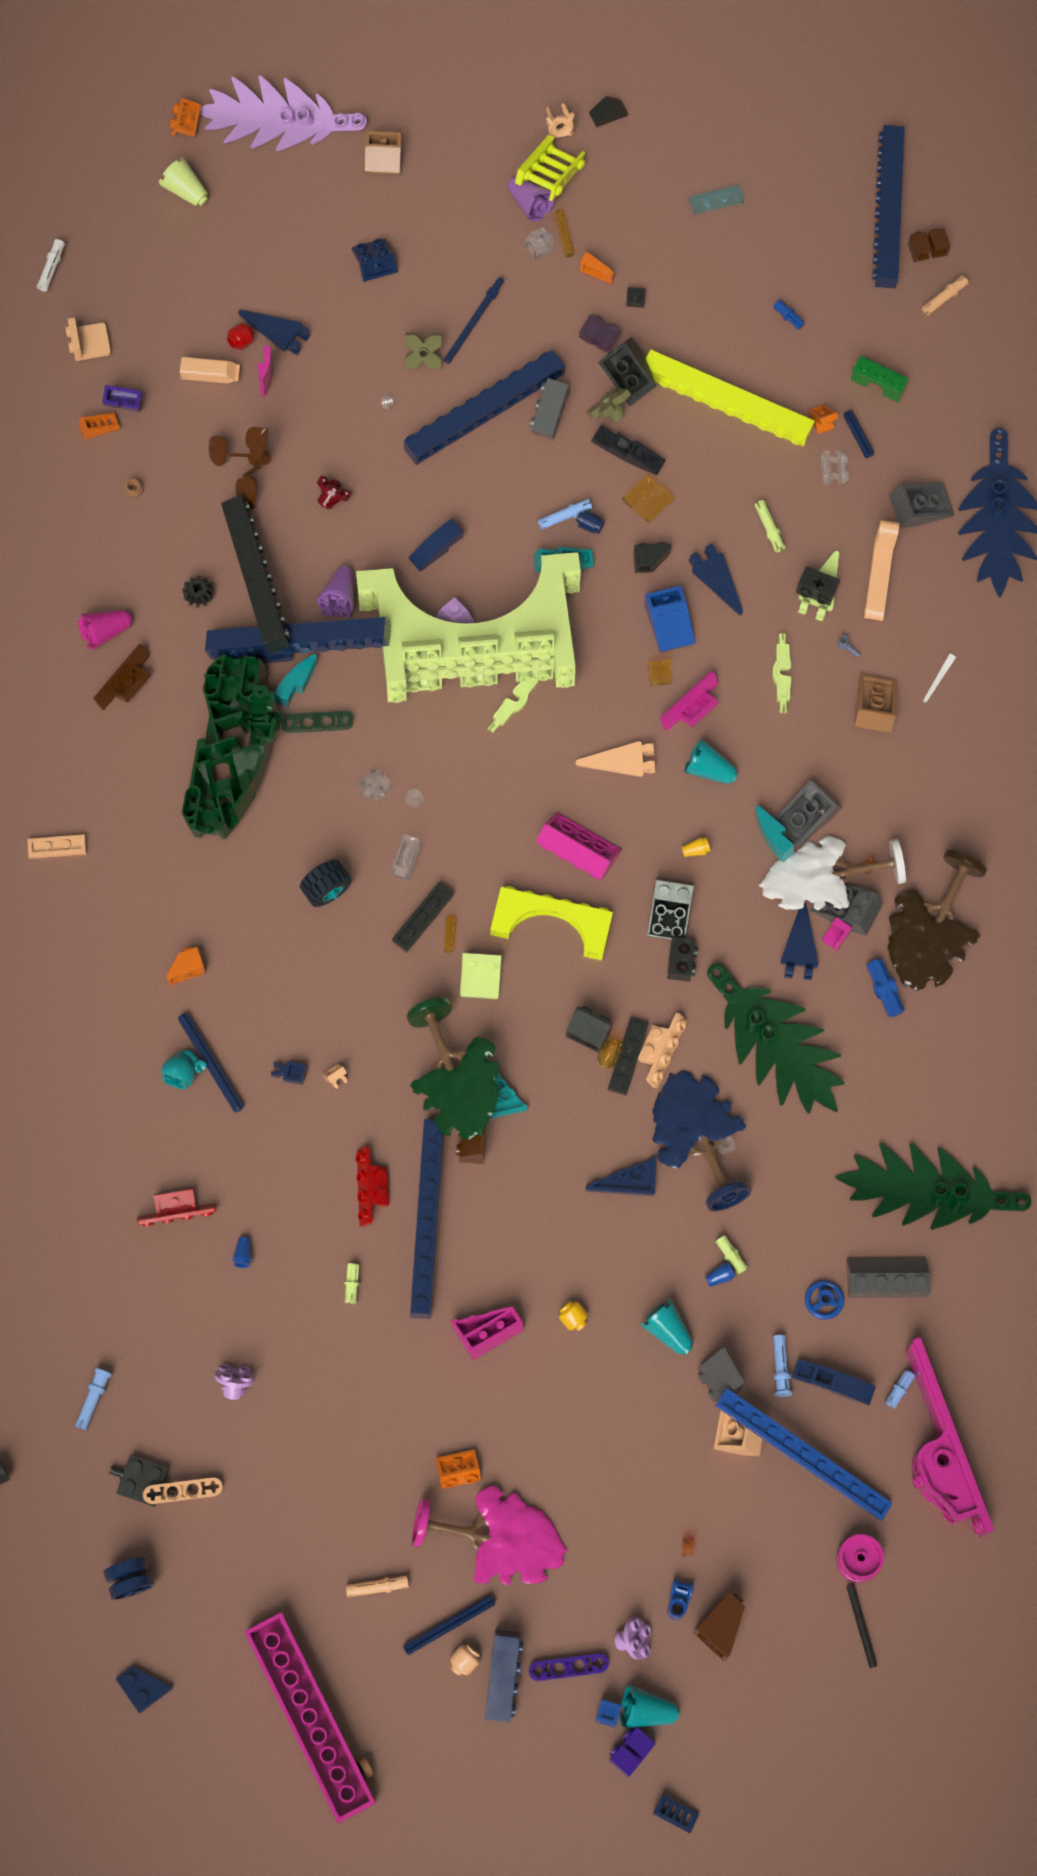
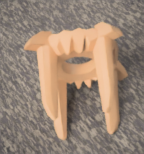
M563 103L561 106L564 115H557V118H554L549 106L546 107L549 134L555 138L567 135L572 136L575 133L572 131L574 113H569L567 106ZM564 123L563 128H556L558 124Z

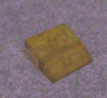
M649 474L622 498L635 513L648 523L675 499L664 486L660 487Z

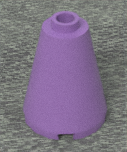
M516 177L511 178L508 183V190L529 220L537 222L543 219L542 216L545 213L549 214L555 202V198L553 201L549 200L551 190L529 180L520 186L515 183Z

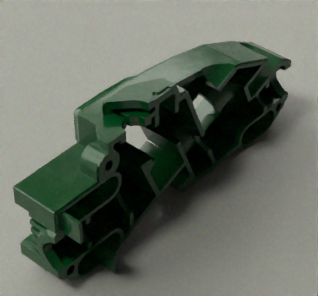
M222 654L207 668L206 674L203 675L205 677L203 693L205 694L209 711V720L205 739L197 740L190 786L185 792L182 815L189 829L198 838H202L206 834H218L222 839H226L237 826L255 798L266 768L272 742L276 740L280 729L282 713L278 712L274 692H269L265 686L267 669L262 660L256 657L243 656L241 659H234ZM240 726L246 736L247 732L251 733L249 745L247 748H242L236 736L222 740L220 732ZM221 763L228 764L232 779H222L214 782L211 768ZM226 797L231 798L230 803H223L221 800Z

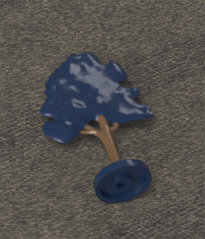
M684 1070L676 1075L671 1073L662 1091L658 1093V1098L652 1109L653 1121L657 1124L652 1140L656 1144H663L667 1147L666 1149L658 1150L657 1158L660 1163L676 1169L680 1168L689 1156H703L709 1162L720 1185V1188L707 1198L706 1205L713 1212L729 1209L744 1201L751 1194L752 1190L747 1182L728 1183L716 1157V1148L719 1144L718 1140L725 1139L746 1128V1124L743 1123L744 1119L738 1116L734 1118L726 1114L731 1111V1101L726 1100L721 1104L713 1100L719 1094V1088L711 1078L702 1075V1079L698 1083L693 1079L691 1073ZM701 1141L705 1150L702 1151L695 1148L694 1143Z

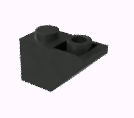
M660 542L649 545L647 543L634 545L635 573L654 572L670 555L671 544Z

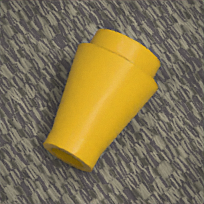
M700 837L682 846L684 857L707 855L706 853L711 852L706 837Z

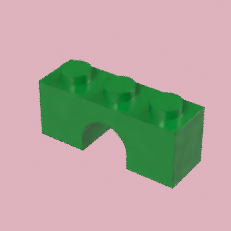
M860 356L853 368L850 380L864 387H867L868 383H874L882 388L883 396L899 403L906 390L909 378L866 357Z

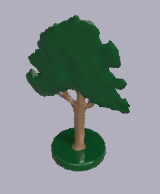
M445 997L431 998L414 1006L407 1013L406 1017L410 1026L415 1028L430 1027L440 1053V1060L437 1062L436 1070H431L418 1080H414L410 1087L413 1088L412 1092L417 1095L422 1093L429 1097L424 1100L423 1110L429 1111L432 1107L440 1109L441 1112L434 1118V1122L441 1133L451 1136V1131L455 1128L459 1131L461 1138L470 1140L475 1135H482L485 1125L488 1123L490 1116L493 1115L497 1099L499 1098V1086L495 1080L500 1064L486 1059L487 1056L494 1055L495 1045L487 1039L476 1037L468 1045L467 1050L460 1052L451 1051L443 1038L438 1022L450 1014L452 1006L449 999ZM450 1057L459 1059L460 1065L454 1067Z

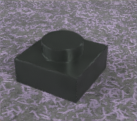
M628 287L626 306L644 308L645 288Z

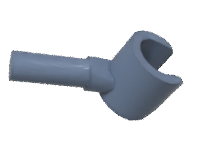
M842 635V640L845 643H841L838 640V647L842 650L847 649L856 657H859L861 654L849 644V638L846 635Z

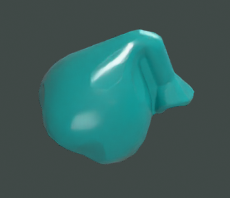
M191 1050L181 1051L163 1063L161 1067L162 1080L168 1086L184 1090L193 1084L196 1078L195 1073L205 1070L207 1063L199 1060Z

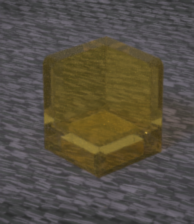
M671 660L648 662L647 671L650 686L672 683Z

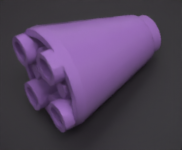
M339 567L319 594L317 603L322 609L323 615L343 618L350 617L354 608L353 571L349 567Z

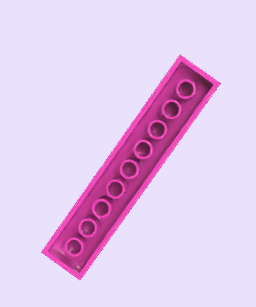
M282 1612L245 1631L244 1633L337 1823L340 1824L374 1806L376 1803Z

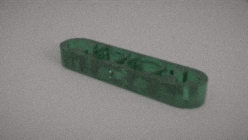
M348 711L287 714L281 718V729L285 733L348 730L354 724L353 715ZM334 717H337V725H335ZM344 717H347V724H344L342 721ZM324 718H330L332 723L325 726L321 721ZM305 719L313 721V724L309 727L304 726L302 723ZM289 720L292 723L291 727H287V721Z

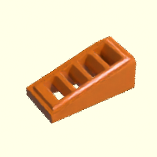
M585 252L580 261V271L612 284L614 272L593 255Z
M115 412L80 417L79 429L83 439L93 438L120 429Z

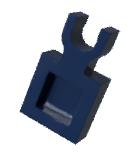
M287 1061L286 1066H282L280 1063H273L275 1068L280 1069L278 1072L271 1071L272 1077L279 1078L283 1076L284 1082L303 1085L307 1071L306 1064Z

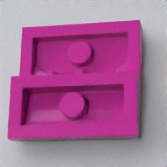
M263 346L265 363H258L261 397H265L272 379L270 346Z

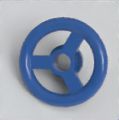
M818 1281L807 1289L805 1305L814 1317L823 1320L832 1319L842 1311L844 1296L841 1289L833 1282ZM825 1287H829L836 1292L838 1301L834 1300L833 1293L830 1290H825ZM818 1288V1302L812 1306L811 1295ZM822 1297H827L828 1302L822 1301ZM830 1305L836 1307L834 1311L828 1314L817 1312L822 1306Z

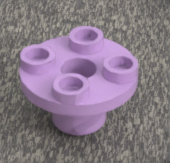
M219 1365L218 1370L215 1372V1380L224 1385L221 1389L225 1398L230 1400L240 1399L245 1394V1387H250L255 1383V1376L250 1372L251 1369L249 1367L240 1366L239 1368H234L229 1365Z
M638 1617L628 1619L624 1630L617 1631L615 1634L617 1649L620 1651L627 1650L629 1655L635 1660L649 1657L651 1653L649 1647L650 1626L645 1625Z

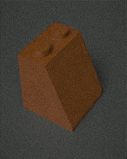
M730 1592L693 1633L722 1661H725L731 1655L745 1605L742 1604L743 1599L738 1594Z

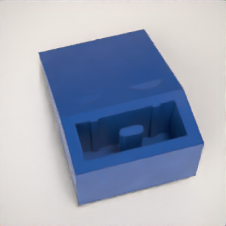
M677 586L645 594L644 605L659 652L695 644L682 587Z

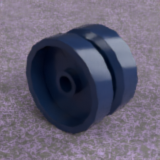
M146 1557L129 1559L112 1565L103 1571L106 1582L114 1583L109 1588L111 1600L131 1597L155 1586L152 1575L145 1573L149 1569Z

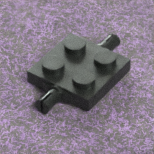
M130 1455L127 1465L123 1469L111 1466L110 1469L118 1472L109 1470V1474L120 1477V1484L116 1494L153 1507L156 1506V1504L145 1502L142 1492L149 1485L166 1483L168 1467ZM171 1486L168 1488L169 1490H172V1491H175V1492H176V1490H177V1488H174V1487H171ZM160 1487L161 1492H154L153 1488L150 1489V1493H147L146 1496L150 1497L151 1501L154 1500L155 1496L163 1493V1487ZM167 1489V1494L175 1496L174 1492Z

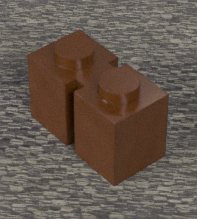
M945 228L932 229L927 234L926 232H916L910 235L908 242L913 262L928 260L930 258L928 252L931 253L932 259L948 256L950 249Z

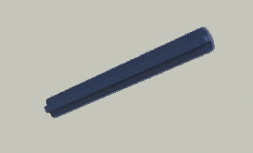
M491 1595L486 1596L404 1644V1651L407 1655L414 1653L495 1605V1600Z

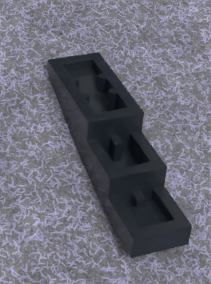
M603 425L598 427L591 439V442L605 451L654 475L659 473L666 461L637 440L632 442L619 432L615 434Z

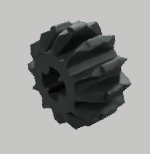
M198 575L195 580L190 577V582L185 581L182 593L184 594V600L188 601L190 606L196 603L198 608L201 603L206 606V601L211 602L214 590L212 589V583L208 582L206 577L201 580Z

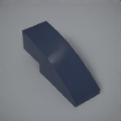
M451 518L433 532L408 557L409 560L421 572L447 553L449 547L462 539L463 530Z

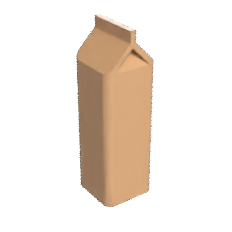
M182 357L180 376L182 380L228 384L234 381L238 382L239 364L226 360Z

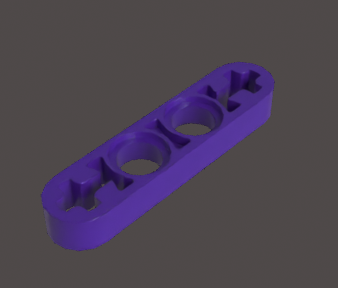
M603 1654L538 1661L530 1666L529 1676L534 1681H547L601 1674L607 1670L609 1661ZM597 1658L605 1661L602 1669H598V1666H591L592 1671H588L586 1659H591L590 1663H595ZM580 1660L584 1663L585 1669L582 1672L574 1670L573 1663ZM561 1663L564 1666V1673L556 1675L552 1670L554 1664ZM545 1664H550L549 1672L551 1676L547 1677V1672L541 1673L540 1677L532 1673L535 1670V1666H539L540 1669H546Z

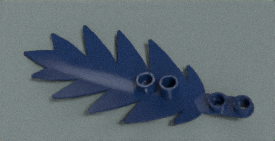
M996 428L990 434V466L981 468L971 478V481L983 480L966 496L958 508V511L984 507L958 532L959 535L986 530L969 547L962 560L965 561L988 553L979 569L977 582L991 577L993 587L999 598L1005 590L1009 577L1020 582L1023 581L1020 567L1012 553L1037 560V556L1030 546L1013 531L1037 534V526L1015 508L1021 507L1037 510V502L1014 479L1026 481L1028 478L1017 468L1008 465V434L1002 428ZM996 435H1001L1002 439L998 441L995 437ZM999 452L1002 454V457L996 458L995 454Z

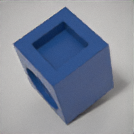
M602 1699L595 1722L615 1728L622 1705Z

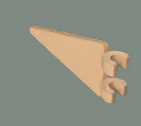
M640 741L578 759L576 760V765L643 777L644 773H655V761L643 763V755L654 756V744L642 745Z

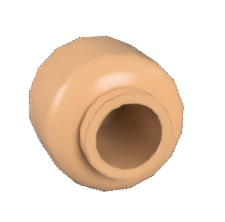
M470 1644L467 1646L460 1645L450 1656L452 1664L450 1668L459 1676L461 1674L468 1676L480 1664V1653Z

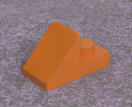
M824 404L807 410L810 419L815 421L814 427L819 434L834 428L833 421L838 419L836 411Z

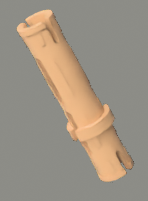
M961 275L952 284L946 285L942 292L922 306L923 312L929 316L951 297L957 296V293L969 284L967 278Z
M407 1575L395 1578L387 1576L384 1579L346 1584L348 1598L379 1592L391 1593L393 1590L409 1588Z

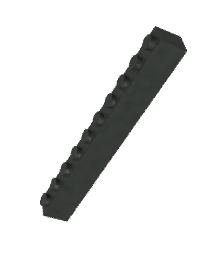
M242 495L222 502L221 505L263 644L269 654L289 647L291 635L288 628L284 626L287 622L284 614L280 613L282 606L279 599L275 597L278 593L274 584H271V581H273L272 574L266 568L269 564L266 557L262 555L265 551L262 543L258 542V539H260L259 532L253 526L256 525L253 515L249 513V511H252L248 500L244 501Z

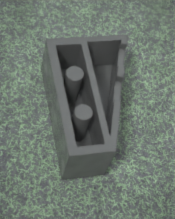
M547 378L546 383L543 382L540 391V393H543L542 398L537 400L535 407L537 414L536 417H532L530 428H532L533 434L554 439L562 410L565 408L566 396H569L570 389L566 383Z

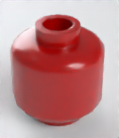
M239 323L229 329L227 333V342L233 349L242 350L253 342L254 331L249 325L246 326L243 323Z

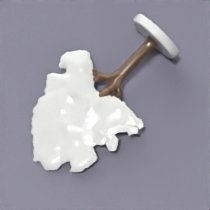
M825 836L819 840L822 847H818L808 841L784 863L780 859L777 860L770 868L765 879L759 884V887L763 888V896L769 899H783L778 906L786 910L803 908L805 900L814 903V909L816 910L823 908L825 901L834 904L833 907L838 909L842 907L847 908L849 907V901L847 900L844 883L852 875L892 868L897 884L906 883L901 846L898 839H892L889 841L890 860L852 866L846 864L841 856L846 844L833 836ZM840 865L844 867L845 870L834 871L833 866Z

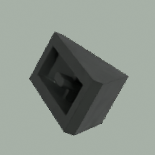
M605 96L589 112L596 128L628 116L622 101Z

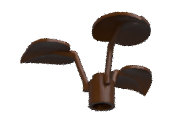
M251 427L247 430L246 445L250 449L249 452L251 454L228 453L227 441L221 436H212L209 439V456L216 466L224 465L226 456L248 457L249 463L255 466L244 473L243 478H238L236 481V495H242L244 501L248 500L251 509L255 508L257 486L255 480L248 475L255 470L261 469V465H268L270 463V454L265 450L269 429L267 427Z

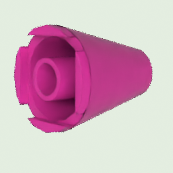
M125 610L83 613L78 616L81 618V620H78V626L83 641H88L89 644L86 646L90 650L98 648L130 628V623H132L130 613Z

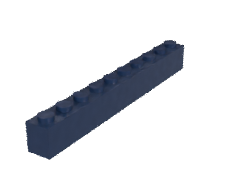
M884 125L882 132L878 134V142L881 143V147H878L877 157L880 158V162L877 163V173H880L876 180V188H879V192H876L875 203H878V207L875 208V218H878L874 225V233L877 234V238H874L873 249H876V254H873L872 262L876 264L875 269L872 271V280H875V287L896 289L898 282L905 126Z
M553 350L541 354L537 360L528 362L519 371H513L509 377L497 381L489 389L482 390L478 396L469 398L465 404L453 408L445 416L438 417L434 423L425 425L416 434L407 436L404 440V450L412 461L418 465L540 390L543 382L546 383L547 378L556 380L563 376L565 365Z
M386 617L285 624L284 626L288 628L291 638H289L290 646L269 654L263 644L259 627L207 630L205 651L211 659L216 660L222 654L237 659L243 656L256 657L260 655H290L292 653H310L314 651L327 652L328 650L344 651L346 649H364L368 647L381 648L382 646H389L391 626Z
M424 1119L410 1309V1318L430 1319L443 1141V1133L438 1129L434 1120Z

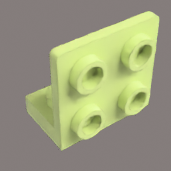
M463 953L460 996L498 999L501 956Z

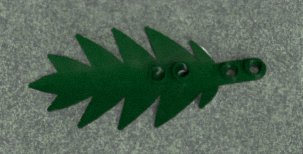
M715 963L709 966L707 970L709 980L728 1002L724 1014L725 1029L729 1028L735 1017V1048L739 1064L744 1062L757 1042L755 1053L757 1085H761L775 1064L776 1088L781 1106H783L792 1084L795 1082L800 1102L808 1114L811 1113L814 1100L822 1106L837 1112L835 1099L829 1087L844 1085V1081L834 1074L813 1065L839 1058L841 1054L823 1048L797 1045L824 1032L823 1028L799 1024H779L806 1011V1008L776 1000L756 999L771 993V990L763 988L742 990L723 965ZM715 969L720 972L718 977L713 975ZM727 984L731 985L732 987L731 991L729 992L725 990V986Z
M879 1143L888 1172L870 1160L854 1155L860 1171L847 1172L835 1176L842 1183L857 1189L849 1198L850 1201H864L885 1196L873 1212V1218L888 1214L911 1202L902 1221V1225L905 1226L928 1215L939 1207L931 1224V1230L952 1224L971 1213L973 1214L968 1221L969 1224L981 1220L989 1213V1210L1023 1212L1028 1210L1032 1204L1031 1197L1024 1192L991 1191L988 1181L976 1167L973 1168L976 1179L975 1183L973 1178L955 1159L941 1148H938L942 1172L941 1178L935 1167L912 1143L909 1146L914 1174L893 1151L884 1144ZM1001 1199L1006 1201L1003 1204L998 1203ZM1021 1200L1026 1202L1023 1205L1018 1204Z

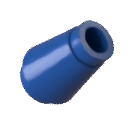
M238 1238L232 1259L234 1266L237 1268H248L250 1263H252L249 1238Z
M729 1262L726 1264L722 1263L705 1276L710 1287L732 1281V1278L736 1277Z

